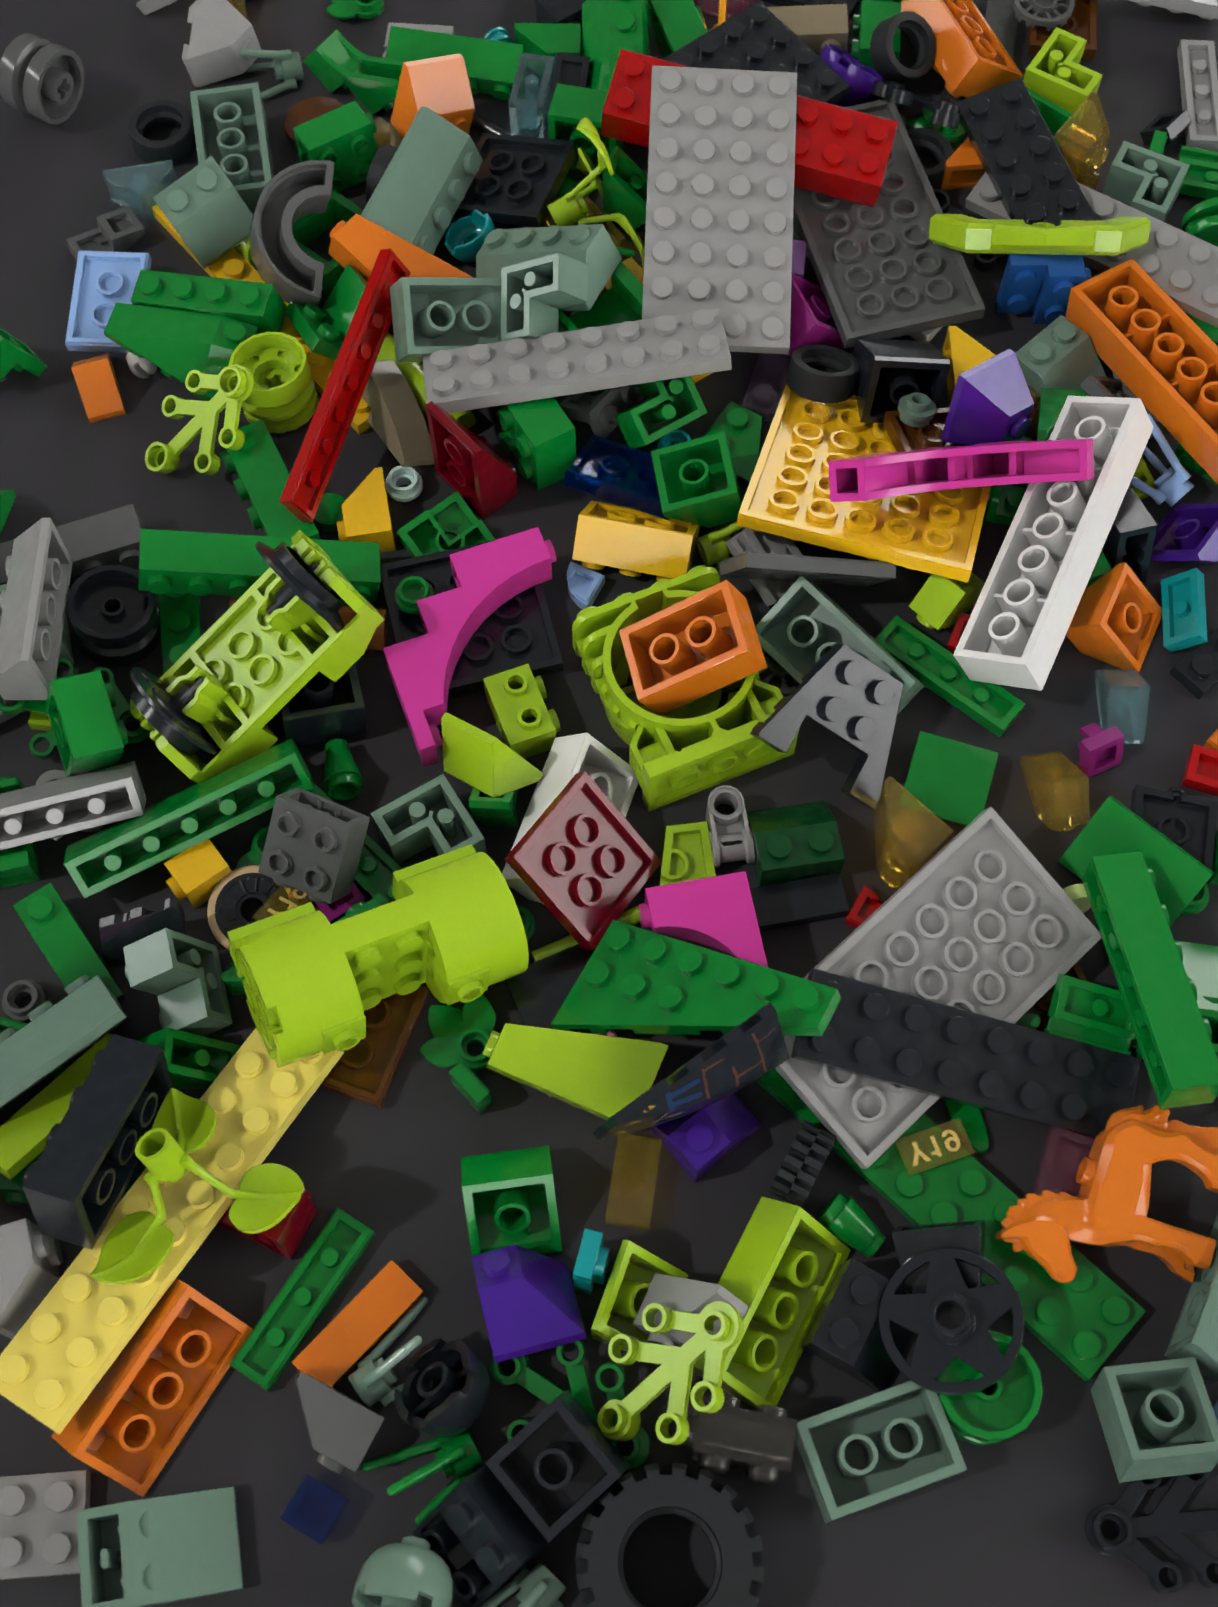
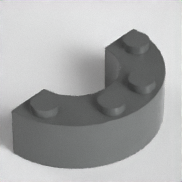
M304 161L280 171L263 189L255 209L250 230V250L253 262L262 280L265 283L273 284L283 301L287 304L292 300L302 305L312 303L318 306L321 299L324 263L310 258L299 248L293 237L292 225L299 218L306 215L325 214L332 191L333 161Z

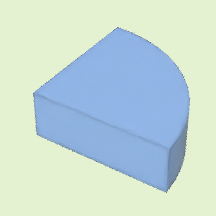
M571 561L567 569V589L573 602L582 610L592 606L605 584V576Z

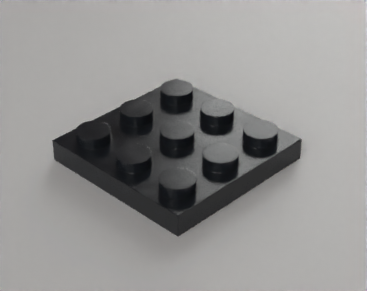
M483 133L476 146L483 162L453 218L460 219L465 216H471L473 211L477 209L482 214L488 213L494 223L541 227L549 211L547 205L553 203L578 154L575 141Z

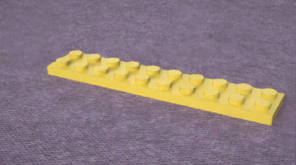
M255 1028L200 1098V1100L209 1104L215 1111L217 1116L216 1129L204 1147L196 1152L187 1153V1155L195 1163L231 1188L240 1190V1183L244 1174L249 1169L262 1164L342 1057L344 1051L334 1050L326 1054L322 1051L278 1068L275 1059L271 1060ZM146 1168L116 1206L94 1248L88 1249L84 1247L0 1354V1395L58 1435H60L235 1200L226 1196L189 1169H187L182 1178L175 1182H158L167 1218L162 1225L167 1226L173 1231L175 1241L165 1261L154 1272L139 1280L124 1284L102 1283L90 1276L98 1263L101 1249L107 1236L121 1219L138 1211H149L156 1216V1208L149 1184L144 1180V1175L149 1171Z

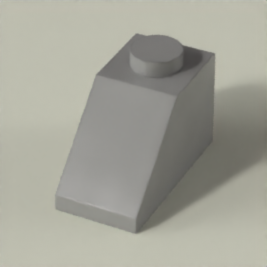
M655 1273L633 1324L649 1335L648 1343L681 1347L695 1333L673 1329L666 1334H656L647 1331L641 1319L643 1310L647 1305L659 1303L668 1306L672 1311L700 1314L709 1303L722 1301L734 1306L741 1318L746 1314L748 1306L720 1284ZM658 1311L654 1317L656 1327L662 1321L661 1311ZM717 1318L715 1321L714 1334H717L721 1329L720 1318Z

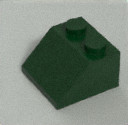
M824 801L746 812L748 825L751 828L754 841L755 863L753 865L758 887L838 872L841 874L845 856L838 825Z

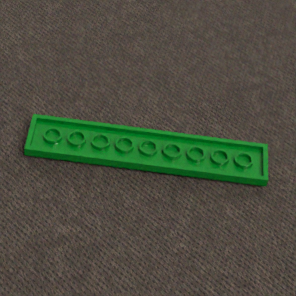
M773 1069L756 1081L801 1123L806 1120L829 1132L776 1069ZM924 1113L868 1169H861L835 1139L831 1150L913 1225L985 1220L984 1258L997 1266L1014 1286L1023 1310L1024 1327L1085 1382L1091 1379L1146 1312L1145 1309L1073 1245H1071V1253L1078 1268L1075 1278L1071 1282L1060 1283L1054 1281L1044 1267L1028 1256L1025 1251L1015 1253L1012 1249V1243L1004 1242L1003 1239H996L995 1234L1004 1228L1001 1225V1221L1007 1217L1006 1212L1010 1206L1018 1205L1017 1200L1020 1198L961 1146L954 1152L947 1150L945 1140L950 1136L946 1134L945 1137H942L944 1131ZM934 1135L942 1156L939 1157L938 1155L931 1154V1152L935 1151L930 1136ZM951 1140L949 1142L950 1147L955 1148L956 1142ZM916 1141L919 1150L929 1157L931 1161L926 1162L919 1155L918 1165L913 1167L915 1150L912 1142ZM984 1272L983 1286L998 1284L996 1280ZM1010 1309L1008 1312L1013 1316L1012 1309Z

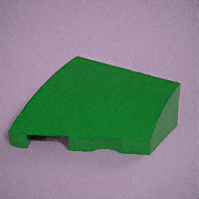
M458 491L429 511L427 509L397 530L395 535L412 558L496 540L483 521L476 518Z

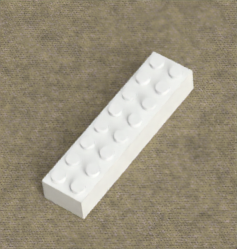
M1067 397L1048 440L1093 438L1094 479L1029 483L953 654L971 681L1043 690L1154 427L1141 398Z

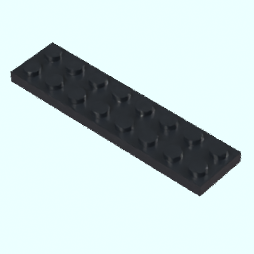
M819 969L809 970L807 980L838 989L842 999L822 1036H795L791 1058L1095 1139L1105 1129L1111 1114L1120 1109L1133 1107L1141 1061L1139 1058Z

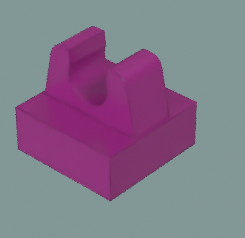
M1093 722L1079 728V733L1084 737V740L1078 743L1080 750L1078 769L1086 778L1122 763L1125 736L1116 726L1104 731Z

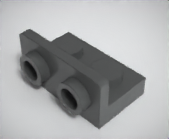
M638 384L571 394L562 401L560 407L569 419L589 423L596 439L605 440L618 426L614 416L638 404L644 397Z

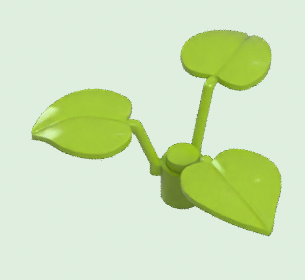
M584 117L579 121L576 129L585 134L595 145L598 155V166L595 168L586 152L579 147L577 149L579 160L576 168L582 171L586 177L572 191L547 205L557 226H572L577 222L579 225L616 221L631 237L640 253L642 267H644L645 247L639 234L625 214L613 213L588 218L584 216V214L589 212L583 199L584 197L598 189L603 199V183L598 175L606 167L610 176L614 175L605 145L600 139L593 123L588 117Z
M170 1088L156 1115L151 1130L139 1139L135 1147L137 1158L149 1170L144 1175V1180L149 1184L156 1208V1216L149 1211H138L121 1219L107 1236L102 1246L98 1263L90 1276L102 1283H130L148 1276L165 1261L174 1244L175 1235L170 1228L162 1225L167 1218L158 1184L159 1181L175 1182L185 1175L187 1169L191 1170L226 1196L235 1199L229 1210L230 1221L239 1231L249 1234L264 1232L278 1224L301 1199V1194L304 1192V1184L300 1177L290 1168L280 1164L266 1163L249 1169L242 1177L240 1190L231 1188L195 1163L187 1153L196 1152L207 1144L216 1129L217 1116L212 1107L206 1102L190 1097L175 1088Z

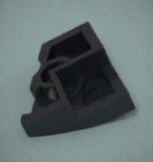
M178 898L165 899L164 910L155 912L141 906L131 909L125 914H114L100 918V941L107 966L126 965L123 947L164 928L187 935L185 931V912Z

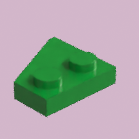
M730 401L705 436L722 431L725 432L734 462L738 485L747 489L759 459L762 416Z

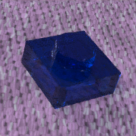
M306 1474L280 1519L323 1545L349 1500Z

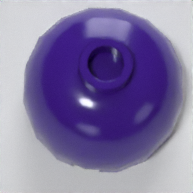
M826 43L819 54V57L850 85L848 96L835 103L834 105L836 106L843 105L849 107L865 103L873 95L875 81L881 82L883 79L869 65L865 67L858 61L857 57L833 44L828 45Z

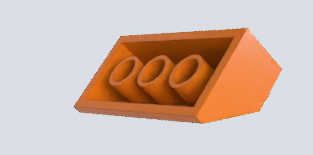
M973 0L901 1V13L904 11L915 12L922 16L932 28L936 41V54L932 68L942 75L946 82V90L954 97L960 98L963 96L969 98L1023 77Z
M176 1278L60 1435L54 1432L51 1437L75 1458L144 1498L230 1368L229 1364L253 1329Z

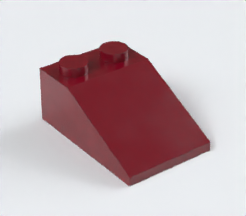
M430 401L426 404L436 474L455 492L458 491L463 500L484 520L518 495L517 471L509 460H502L493 452L492 446L485 437L481 435L478 437L465 424L434 402Z

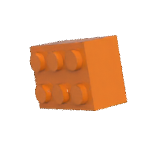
M724 580L619 630L637 699L659 716L767 668L747 599L728 580Z

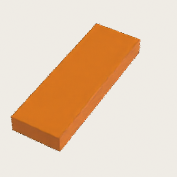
M391 1259L291 1363L298 1370L300 1369L330 1387L335 1388L409 1309L414 1306L425 1294L424 1291Z

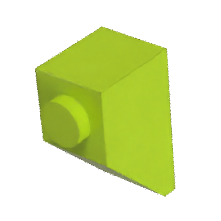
M972 572L968 583L931 574L909 607L917 613L916 619L925 627L931 630L949 628L956 623L960 611L966 613L971 609L972 604H976L985 582Z

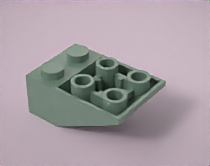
M235 1487L127 1501L77 1511L82 1607H152L244 1589Z

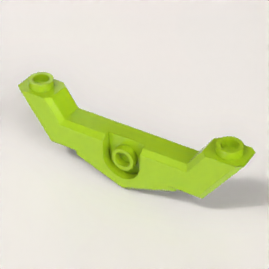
M935 214L930 218L928 239L935 244L964 253L1117 256L1140 248L1149 242L1151 221L1147 217L1120 216L1107 221L1061 220L1060 225L1055 226L1052 223L1046 222L1028 225L1021 219H978L963 214Z

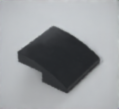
M579 944L528 965L524 973L504 980L521 1016L523 1025L553 1029L551 1026L553 1019L589 961L584 949ZM590 1029L571 1030L573 1032L592 1033Z

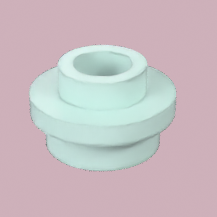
M397 466L389 472L385 480L387 494L393 500L399 502L414 500L423 489L422 478L412 467ZM404 484L409 485V486H406V487H400L401 485H404Z

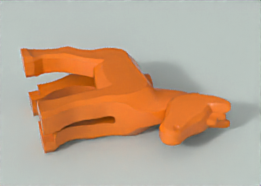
M1143 1105L1120 1109L1111 1114L1105 1129L1096 1136L1089 1158L1084 1157L1078 1167L1076 1182L1081 1184L1078 1196H1072L1062 1191L1055 1193L1050 1190H1043L1041 1194H1026L1025 1198L1017 1200L1018 1205L1009 1207V1210L1006 1212L1007 1217L1001 1221V1225L1004 1228L995 1234V1238L1012 1243V1249L1015 1253L1025 1251L1028 1256L1044 1267L1054 1281L1060 1283H1068L1074 1280L1078 1269L1071 1253L1070 1241L1094 1246L1126 1245L1133 1250L1156 1256L1167 1265L1171 1272L1184 1281L1193 1283L1195 1276L1194 1267L1202 1270H1207L1210 1267L1216 1247V1240L1146 1217L1150 1200L1152 1163L1158 1161L1180 1163L1197 1174L1203 1181L1206 1189L1218 1194V1127L1190 1126L1179 1120L1168 1121L1170 1110L1160 1109L1159 1105H1155L1147 1110H1144Z

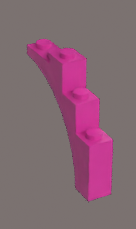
M1093 438L987 442L970 446L932 447L915 451L872 453L828 461L830 502L868 501L905 494L981 486L1094 479Z

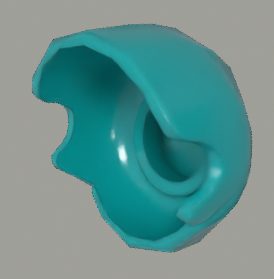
M476 209L471 216L462 217L450 225L445 234L444 245L452 257L465 263L476 262V254L484 244L486 236L492 230H495L494 223L489 214H482Z

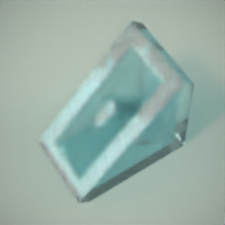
M172 160L102 170L111 200L122 207L129 205L135 214L148 221L154 217L151 207L157 204L153 197L178 180Z
M1096 670L1094 678L1101 728L1105 731L1116 726L1125 736L1124 744H1142L1145 740L1150 685L1136 670Z

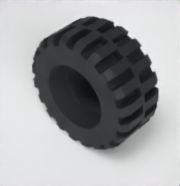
M675 1462L672 1465H658V1463L645 1465L644 1468L635 1472L624 1474L596 1499V1503L591 1511L587 1513L582 1525L576 1550V1578L584 1607H645L632 1595L626 1584L623 1573V1554L627 1541L633 1531L647 1519L662 1514L680 1515L693 1521L704 1531L712 1545L715 1556L714 1579L706 1596L695 1607H757L760 1600L758 1598L760 1587L764 1583L765 1567H762V1551L764 1550L761 1536L757 1535L753 1524L754 1518L748 1507L745 1508L736 1497L737 1493L728 1484H722L714 1478V1474L702 1468L697 1470L687 1467V1464Z

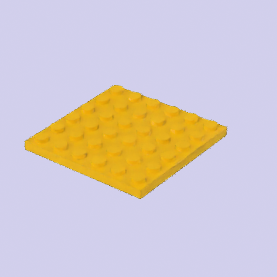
M786 383L740 507L736 525L757 532H765L789 538L793 541L814 544L830 550L842 551L870 560L888 562L910 570H918L942 576L946 579L968 583L991 486L929 491L868 501L830 502L828 461L872 453L896 452L883 423H863L860 421L856 396L853 395L848 400L839 403H821L800 397Z

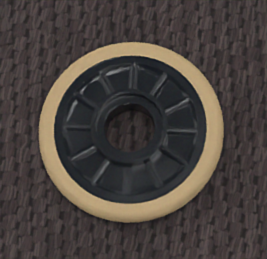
M260 865L244 866L233 870L216 884L210 895L207 908L208 923L215 938L228 950L227 932L253 923L246 921L242 915L243 906L249 900L257 899L264 903L265 913L260 920L273 916V914L267 911L269 908L276 912L290 910L287 909L289 904L278 899L280 896L299 906V899L292 895L295 889L291 888L288 894L286 887L275 884L273 878L258 872Z

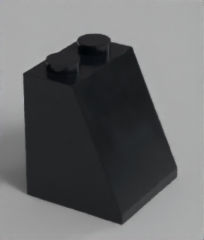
M856 339L853 356L859 363V374L855 387V396L861 422L883 423L886 411H898L899 400L903 396L915 392L927 395L935 403L936 408H939L950 368V360L929 341Z

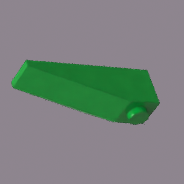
M124 303L115 304L104 330L106 337L139 358H146L161 368V373L172 379L174 377L184 384L187 374L192 370L219 375L220 371L229 365L231 354L236 347L249 337L258 334V326L224 315ZM209 390L204 395L191 393L198 398L210 401L218 390Z

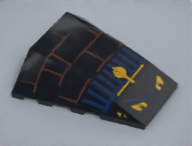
M769 1002L749 1019L733 1028L718 1041L682 1065L666 1080L664 1078L614 1114L593 1132L597 1140L645 1130L687 1116L731 1096L768 1074L789 1059L776 1009Z

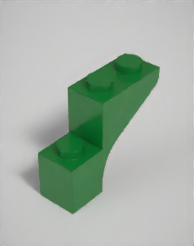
M337 29L303 60L330 93L340 86L344 90L349 88L372 115L381 108L388 112L394 107L403 63L408 62L368 56L352 46Z

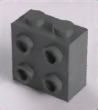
M300 787L276 796L258 872L273 878V882L279 886L295 888L308 894L309 898L315 902L331 904L348 895L352 890L370 817Z

